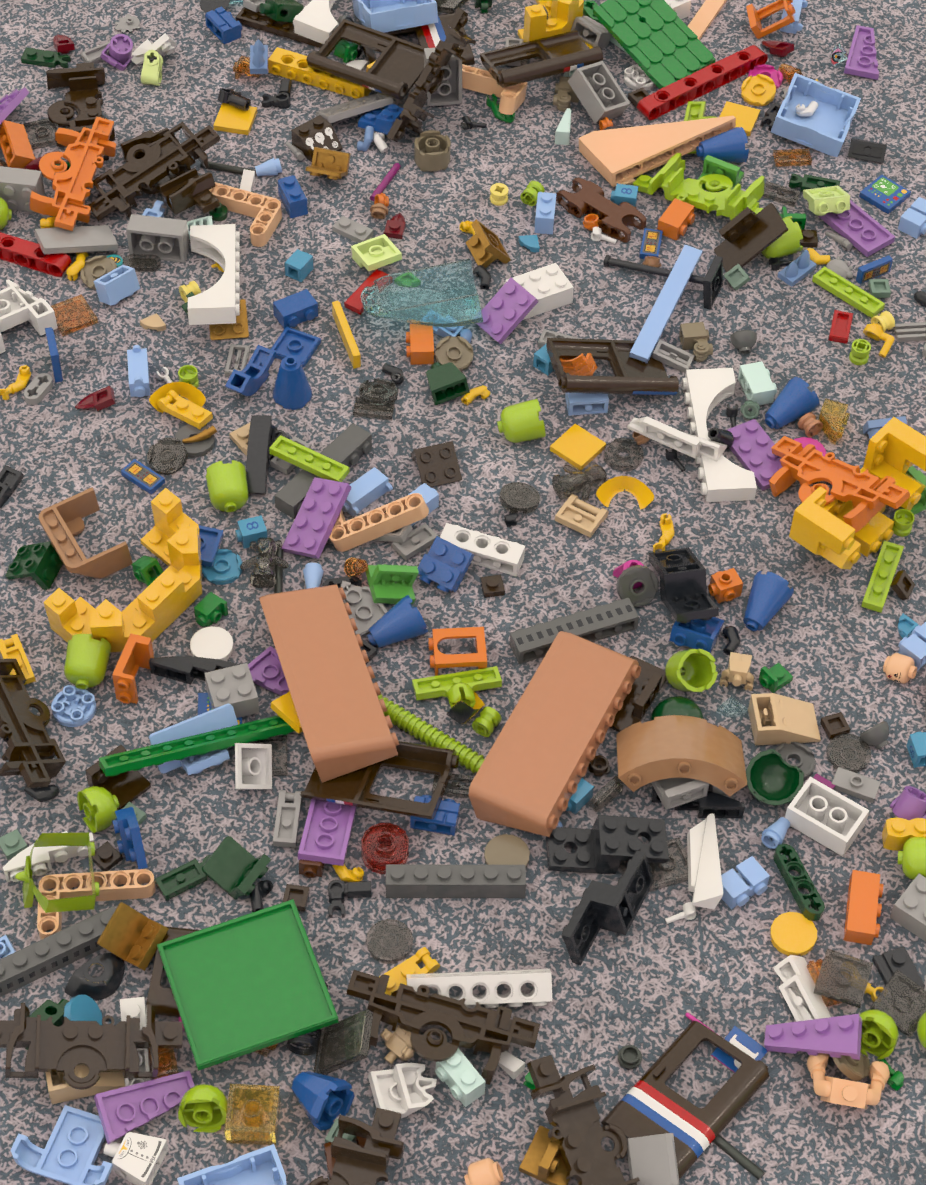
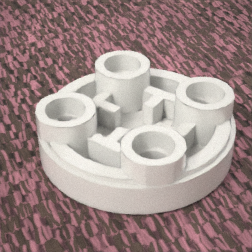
M638 64L624 70V83L629 88L637 90L643 87L647 91L656 87Z
M215 626L198 630L190 641V650L193 657L228 661L234 649L233 638L230 633L223 628Z

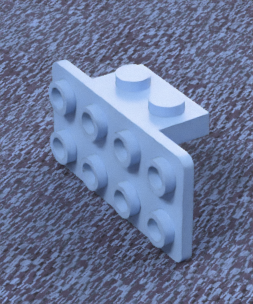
M228 703L152 733L149 736L150 744L155 745L238 725L234 708ZM226 749L214 750L203 755L189 756L183 760H173L157 766L161 773H167L183 767L186 773L191 775L198 774L208 767L220 765L225 760L230 759Z

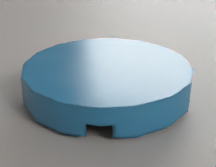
M218 549L212 567L201 565L203 577L216 585L232 583L243 572V562L240 556L228 549Z
M87 995L72 997L70 1002L66 1003L64 1007V1017H67L70 1021H97L102 1025V1013L97 1003Z

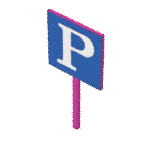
M687 1012L685 1014V1016L689 1018L691 1021H698L701 1024H703L690 1013ZM736 1026L724 1038L756 1061L761 1060L768 1052L766 1048ZM718 1047L711 1054L712 1057L734 1073L741 1066L740 1062Z

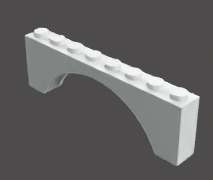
M312 0L295 16L293 20L294 33L324 44L339 25L330 12L336 0Z
M235 224L190 226L191 252L211 258L223 268L224 274L211 288L188 298L189 325L236 323V316L240 315V232L236 231Z
M733 368L686 370L685 378H682V389L686 390L684 401L685 404L689 405L687 407V418L692 421L690 422V434L711 440L708 437L706 421L716 405L734 395L736 381ZM701 454L697 455L695 462L700 465L698 467V478L702 479L703 482L701 483V494L705 495L706 502L755 500L757 486L754 472L735 465L723 455L717 461Z

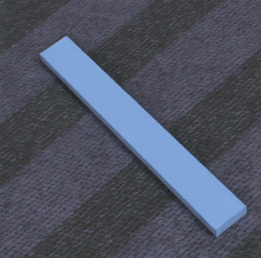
M684 245L630 351L629 357L648 363L702 256V250Z

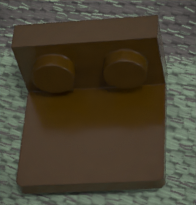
M453 441L414 449L410 453L412 461L416 460L422 484L425 483L429 487H435L462 480Z
M119 745L106 756L127 750L122 745ZM99 761L85 770L90 787H103L111 795L117 797L119 802L117 810H121L128 802L131 803L151 788V783L138 771L131 770L116 776H105L99 766Z

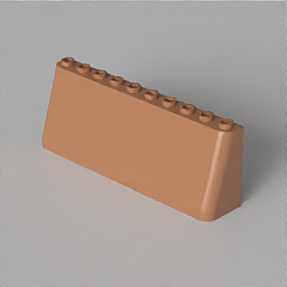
M337 584L259 597L309 752L322 783L397 756L396 746L400 745L396 733H391L389 730L393 728L389 715L384 716L383 712H386L387 708L383 698L378 699V695H381L378 683H372L371 679L375 678L371 666H366V663L370 661L366 650L361 651L360 647L364 646L360 634L355 635L354 633L358 628L354 618L349 619V615H352L349 603L343 602L347 598L343 587L338 588Z
M560 631L470 784L469 798L476 817L480 820L549 837L553 829L558 826L559 818L563 811H566L572 794L576 793L578 783L585 776L590 761L595 758L596 750L600 743H603L607 730L613 725L618 710L622 709L623 701L627 694H630L635 679L640 676L641 666L638 661L572 633Z

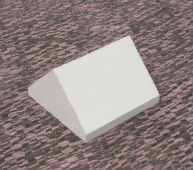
M235 743L236 790L272 789V744Z

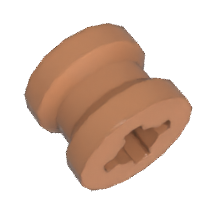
M809 412L800 418L798 427L804 430L805 435L810 438L822 430L823 423L820 420H816V416Z

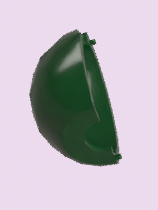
M683 696L669 697L656 705L650 717V721L654 720V717L683 715L704 719L699 706L693 700Z
M774 749L759 752L751 759L746 768L747 787L751 795L763 804L772 806L787 804L796 797L803 787V771L797 766H792L785 762L781 754Z

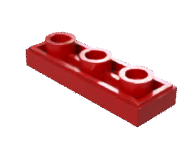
M376 269L344 302V307L361 315L392 282V276Z

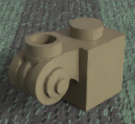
M560 76L559 83L555 85V94L557 95L553 97V105L557 106L558 110L565 112L567 108H570L571 102L578 103L579 98L568 83L570 77Z
M703 322L680 324L679 339L682 350L694 349V360L698 362L705 361L709 355H713L712 343L708 344L709 331L708 329L705 330Z

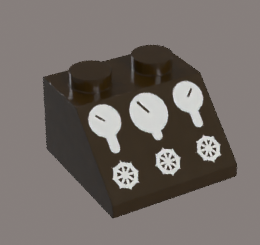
M321 115L291 130L292 145L300 149L310 162H312L314 147L335 151L343 150L332 125Z

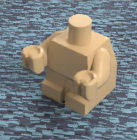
M731 652L728 669L723 670L721 674L720 686L724 684V687H727L728 683L732 682L734 686L744 684L745 690L748 688L749 691H752L754 685V676L750 673L752 655Z
M398 1025L393 1033L385 1028L380 1034L385 1040L387 1049L390 1051L384 1057L388 1063L392 1064L396 1058H399L401 1061H407L414 1056L415 1051L410 1042L411 1032L401 1029Z

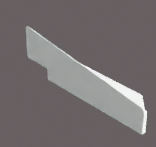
M647 416L643 418L634 417L627 426L632 431L693 458L701 454L717 461L727 448V445L679 431Z
M709 814L705 820L691 828L687 834L688 891L694 892L693 906L714 910L723 896V885L714 814Z
M789 955L773 967L783 981L779 989L796 1022L831 1017L804 957Z

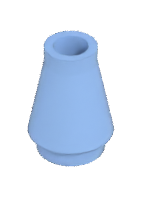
M272 158L255 166L257 177L275 176L283 172L279 158Z
M308 563L305 565L303 575L306 589L320 587L324 573L320 564Z
M780 817L762 832L761 840L767 848L775 849L783 843L787 830L790 827L789 820Z

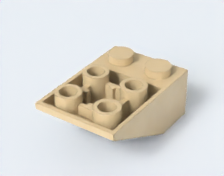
M775 693L751 694L748 712L755 746L782 744L785 742L786 744H791V742L809 743L821 741L812 703Z
M79 1064L75 1067L74 1073L77 1077L84 1078L89 1074V1068L84 1064ZM45 1072L52 1105L125 1087L123 1072H99V1081L94 1086L83 1090L70 1087L63 1079L64 1072Z

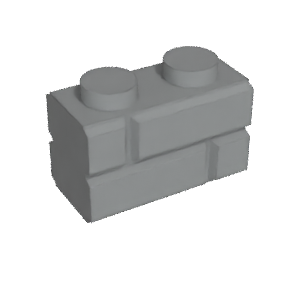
M588 16L576 17L571 31L577 30L581 40L592 47L599 46L604 48L608 46L612 36L603 25Z

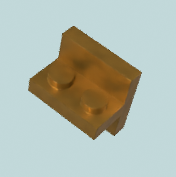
M476 219L471 224L476 234L465 243L477 265L487 268L496 259L507 264L511 259L499 237Z
M540 1125L519 1167V1171L549 1185H568L571 1178L566 1179L568 1171L559 1150L561 1141L560 1139L556 1142L551 1141L548 1137L550 1129Z

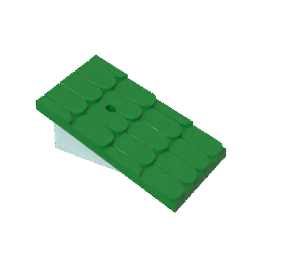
M607 0L593 9V14L611 33L610 41L629 54L659 89L715 63L716 59L713 57V54L664 0Z

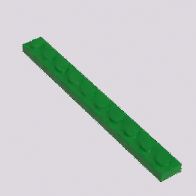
M277 715L100 757L99 766L105 776H116L131 770L137 771L152 765H161L173 760H183L189 756L203 755L214 750H224L235 746V743H249L260 739L266 740L281 734L286 735L295 730Z

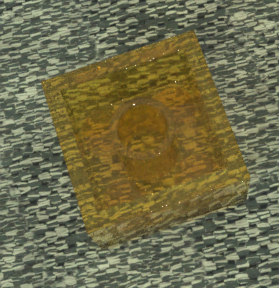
M230 1084L224 1129L226 1143L276 1145L281 1103L280 1086Z

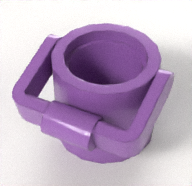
M124 34L114 35L110 43L103 49L100 56L101 59L121 71L125 70L133 58L131 56L133 49L131 38Z
M905 786L902 793L892 801L890 808L893 809V813L898 818L906 820L915 818L926 819V794L915 787Z

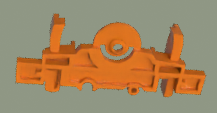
M96 117L92 129L83 127L80 133L70 129L58 128L55 133V141L67 148L64 153H47L39 161V170L42 172V175L53 181L54 199L31 191L30 210L56 217L54 226L73 231L77 220L89 223L91 208L85 205V198L90 196V190L86 188L93 189V178L96 168L103 167L104 155L115 157L116 143L108 141L114 127V121ZM62 157L67 159L71 165L68 170L67 163L61 159Z
M783 436L771 447L772 453L781 457L780 462L781 466H783L769 480L772 495L777 497L798 480L801 486L798 495L802 503L819 487L827 490L825 505L830 504L835 499L843 502L851 500L853 510L844 515L843 519L846 524L855 529V533L868 524L885 505L898 509L910 497L908 490L895 485L894 478L885 476L880 480L879 477L870 474L868 469L860 473L859 465L852 466L835 458V454L832 452L825 454L824 457L822 452L816 450L813 444H808L803 448L802 443ZM825 481L829 482L832 485V489L830 491L828 485L823 483L815 484L812 487H810L809 485L816 482Z

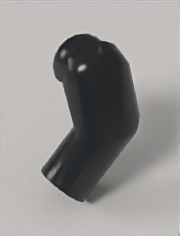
M478 265L473 269V274L475 277H481L480 288L488 290L491 275L484 266Z
M387 363L383 365L382 372L391 375L393 384L400 385L403 383L404 375L402 369Z
M734 626L724 627L722 634H725L724 637L728 638L729 641L723 652L729 656L731 652H735L741 643L738 630Z
M26 785L24 792L39 802H45L58 796L59 788L57 785H48V787L28 788Z
M270 880L258 882L250 893L252 912L264 909L262 899L273 889V884Z

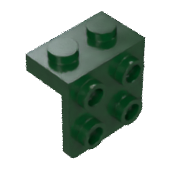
M50 541L24 545L18 549L17 555L9 565L5 576L8 580L31 576L42 589L47 590L50 589L63 562Z
M227 836L202 866V872L233 899H237L243 895L248 896L255 888L253 883L257 878L260 879L269 869L267 864L271 859L265 854L255 858L232 837Z

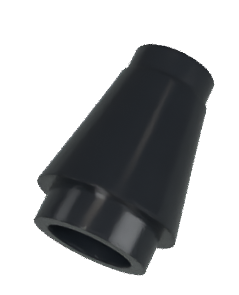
M711 428L708 432V437L712 441L727 445L726 449L733 445L734 438L730 431Z

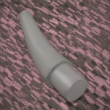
M289 142L285 143L298 160H304L305 156L300 149Z
M828 231L825 233L847 250L853 247V244L847 238Z

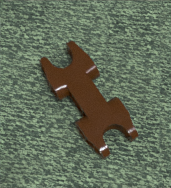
M577 177L572 180V189L576 193H570L565 190L557 192V203L575 217L580 218L584 214L598 215L600 219L598 222L599 227L604 234L611 238L627 243L631 240V231L627 226H633L639 230L646 227L647 219L636 207L627 202L617 205L604 197L602 188L591 181Z

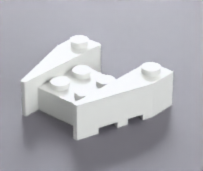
M6 280L7 288L0 291V354L5 352L1 332L29 321L39 335L42 336L46 334L45 328L52 327L53 330L58 328L55 312L46 300L34 297L32 292L28 290L25 292L19 288V285L10 280Z

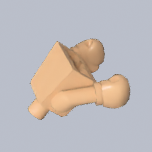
M818 1053L817 1056L809 1055L807 1067L813 1079L814 1091L818 1096H821V1101L867 1109L868 1105L875 1106L880 1102L881 1093L890 1077L888 1065L884 1062L874 1061L871 1063V1084L825 1076L829 1055Z

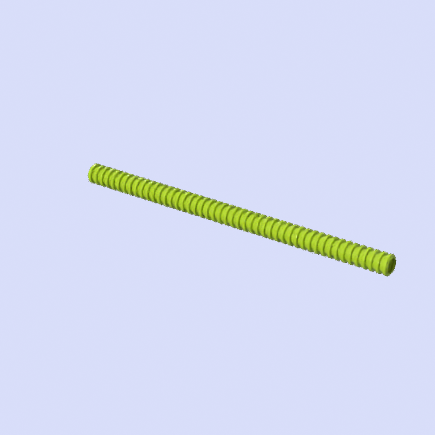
M378 695L379 700L383 698V695ZM383 698L387 711L383 712L384 716L389 715L394 726L397 725L399 729L403 728L404 732H408L411 736L414 735L416 739L420 738V741L425 742L428 746L455 750L456 755H459V764L461 766L465 765V768L467 770L471 769L472 773L478 772L485 760L483 755H478V752H473L471 748L467 749L465 744L461 745L460 741L456 742L455 738H450L448 734L444 735L443 731H439L436 727L433 728V725L422 721L420 717L416 718L415 714L405 711L398 704L394 705V702L389 701L388 698Z

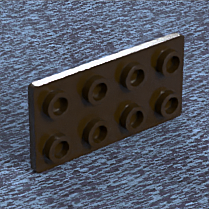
M772 203L767 205L758 214L747 207L719 230L720 235L726 240L718 245L714 252L717 256L723 257V267L726 272L737 264L744 267L786 233L788 227Z
M630 656V658L638 661L641 666V673L635 679L630 694H627L623 701L622 709L618 710L614 723L609 728L621 732L643 719L667 680L665 670L637 657Z

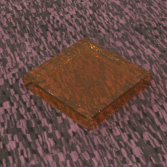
M82 294L50 306L55 312L58 330L62 336L98 323V318Z

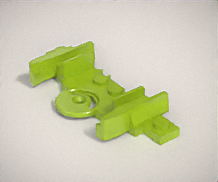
M676 153L653 178L641 174L633 183V186H638L639 192L653 195L658 188L664 190V196L667 200L673 201L676 198L694 205L695 208L705 210L707 213L714 210L716 211V216H726L730 220L747 207L756 214L763 209L759 208L758 201L764 194V176L756 179L746 191L741 190V184H737L733 188L732 180L721 174H708L698 180L691 178L684 180L685 160L681 159V153ZM702 184H705V188L708 191L702 189Z

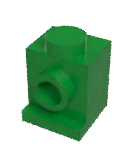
M146 555L131 564L135 578L139 582L145 583L147 587L163 573L158 560Z
M210 592L194 607L196 622L201 627H210L213 623H217L222 615L225 617L228 615L227 602Z

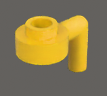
M876 323L867 324L863 330L867 337L876 341H885L878 354L885 358L895 338L884 333L880 325Z

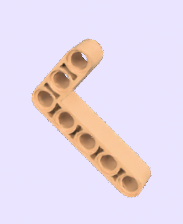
M462 64V88L488 95L494 94L496 97H499L500 113L506 115L514 114L525 101L527 82L502 88L497 84V81L489 71Z
M215 182V187L209 191L219 200V203L227 207L228 211L255 218L250 226L251 244L255 247L265 246L282 219L281 202L276 198Z
M413 493L347 521L341 510L329 538L336 550L344 552L424 519L429 513V508L421 494Z
M147 869L93 872L94 882H99V886H101L99 888V896H96L95 901L143 899L153 896L156 891L154 875ZM90 872L46 875L39 881L38 890L48 900L93 895ZM38 902L37 928L40 940L61 931L62 912L45 913Z

